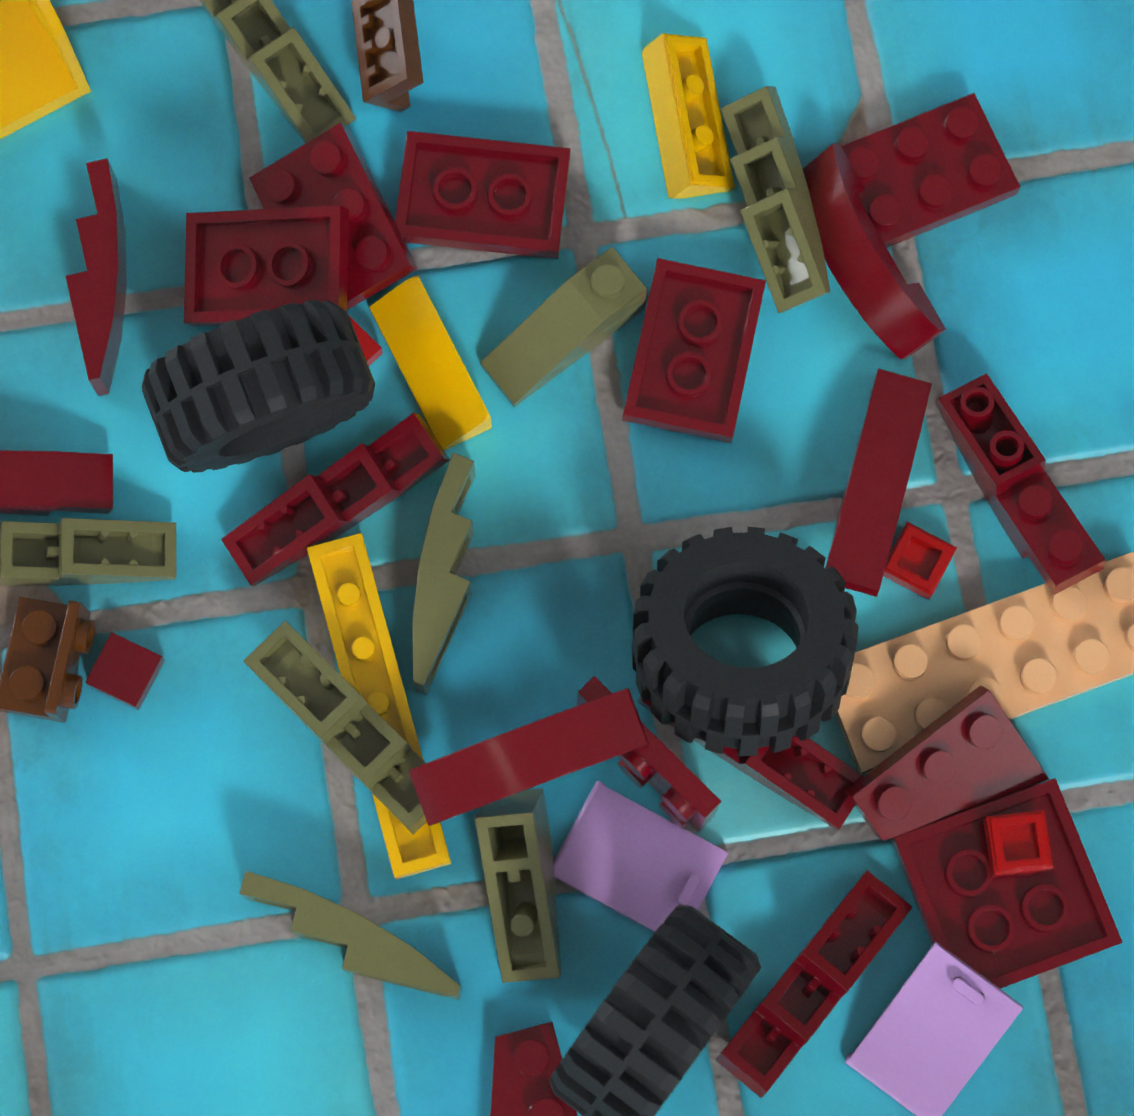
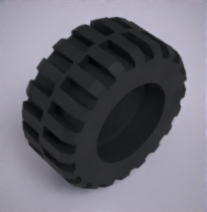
M309 300L303 304H296L294 302L268 311L267 309L261 310L237 321L234 319L221 324L219 328L212 331L200 333L190 338L189 342L177 345L167 351L165 357L157 358L151 364L150 369L146 370L142 382V393L168 461L183 472L192 471L193 473L204 472L207 469L214 471L230 465L250 462L255 458L265 455L269 456L289 446L303 443L317 434L325 433L335 428V425L354 417L357 411L364 410L369 405V401H372L375 388L374 379L347 311L334 302L327 300L323 302Z
M748 526L746 533H733L732 527L715 529L713 537L704 539L702 534H697L684 540L680 553L674 548L667 551L657 560V571L652 570L647 573L640 586V598L635 600L632 669L636 672V686L641 698L646 701L651 700L650 712L661 724L667 725L671 721L675 723L674 734L688 743H692L695 738L705 741V750L720 754L723 753L724 747L739 749V756H757L758 748L769 746L772 753L791 748V741L794 736H797L800 741H806L819 732L821 721L831 720L840 707L841 696L847 693L858 637V625L855 623L857 609L853 596L847 591L844 592L846 581L833 566L828 569L824 568L825 557L813 547L808 546L803 550L797 546L798 539L781 532L778 538L765 535V528ZM732 614H746L763 618L780 627L792 639L796 649L776 663L763 667L741 668L727 665L711 658L695 644L691 635L701 625L714 618Z
M677 905L621 976L553 1072L549 1082L554 1095L582 1116H655L762 968L757 955L693 906Z

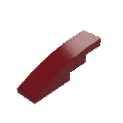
M108 158L86 163L97 210L95 215L76 219L87 271L65 276L88 380L98 396L106 395L110 392L122 340L127 290L125 226L117 178Z
M882 369L877 370L825 569L833 566L839 571L846 581V589L875 597L879 593L932 383Z
M412 413L370 445L364 443L358 445L318 476L307 475L221 540L250 586H256L307 556V547L329 542L408 491L449 462L450 459L422 416Z
M0 450V514L48 516L51 511L109 514L113 509V454Z
M640 696L637 702L650 710L651 700L646 701ZM669 722L675 728V723ZM797 736L792 737L791 748L772 753L769 746L758 748L757 756H739V749L724 747L722 754L712 752L836 830L842 827L854 808V804L845 793V790L863 777L808 738L806 741H800ZM698 738L694 739L695 742L705 747V741Z
M866 870L715 1060L762 1098L799 1050L813 1036L839 1000L850 990L913 907L871 872Z

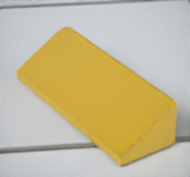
M662 33L644 47L642 58L668 197L683 199L729 192L735 188L707 38Z
M415 275L407 279L369 306V310L430 430L443 450L450 449L491 429L490 414L419 276Z

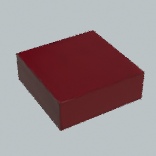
M111 632L85 683L89 687L139 710L165 659L161 655Z

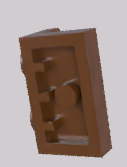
M351 1L363 102L402 112L410 107L409 90L424 83L414 1Z
M19 597L0 679L1 712L66 723L68 710L77 708L83 686L82 676L77 675L81 653L88 654L90 652L95 634V621L89 619L90 612L81 602L69 601L68 605Z

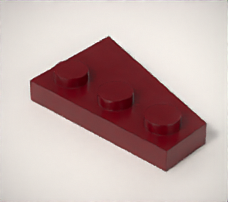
M979 686L845 790V793L873 833L885 841L1049 780V778L990 690Z
M552 1021L495 1037L490 1116H577V1112L554 1095L549 1082L550 1077L562 1060Z

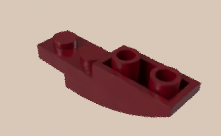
M986 373L939 397L938 405L984 497L1022 559L1027 556L1030 558L1052 593L1055 595L1103 570L1105 558L1045 472L1046 459L988 374Z

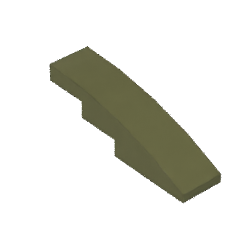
M199 0L246 67L305 143L340 122L348 126L356 120V117L294 27L292 29L289 27L272 0Z
M765 86L720 109L737 152V156L730 160L747 203V207L740 211L778 313H784L830 293L821 238L796 145L776 87Z
M456 453L452 454L433 504L418 567L412 620L413 682L416 691L427 695L472 594L471 582L457 576L456 573L474 535L472 521L458 514L476 476L474 461Z
M62 518L60 523L1 521L0 586L119 584L176 579V522Z
M284 621L243 662L414 835L427 821L409 770L426 763L365 701L363 696Z
M245 871L239 894L247 900L296 911L291 927V932L296 936L347 948L342 966L346 973L460 1000L462 988L457 982L415 948L372 921L303 888Z

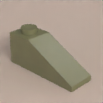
M611 247L563 283L480 362V366L509 402L516 407L645 310L647 288L616 250Z
M543 788L529 789L482 806L475 816L502 983L560 978L561 976L552 840Z

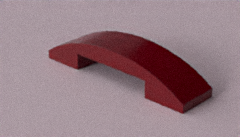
M833 143L802 168L821 238L824 259L841 289L863 320L900 360L907 359L943 333L946 328L920 283H906L857 195L865 190L863 183L840 143Z
M626 688L448 754L409 770V774L427 824L431 826L649 745V741L630 690Z

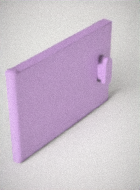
M596 781L553 860L554 879L565 883L636 923L656 932L677 905L693 906L699 910L729 852L686 829H681L675 823L609 789L603 782Z
M935 942L854 1052L847 1055L845 1063L914 1115L942 1116L1022 1011L1023 1005L946 948Z

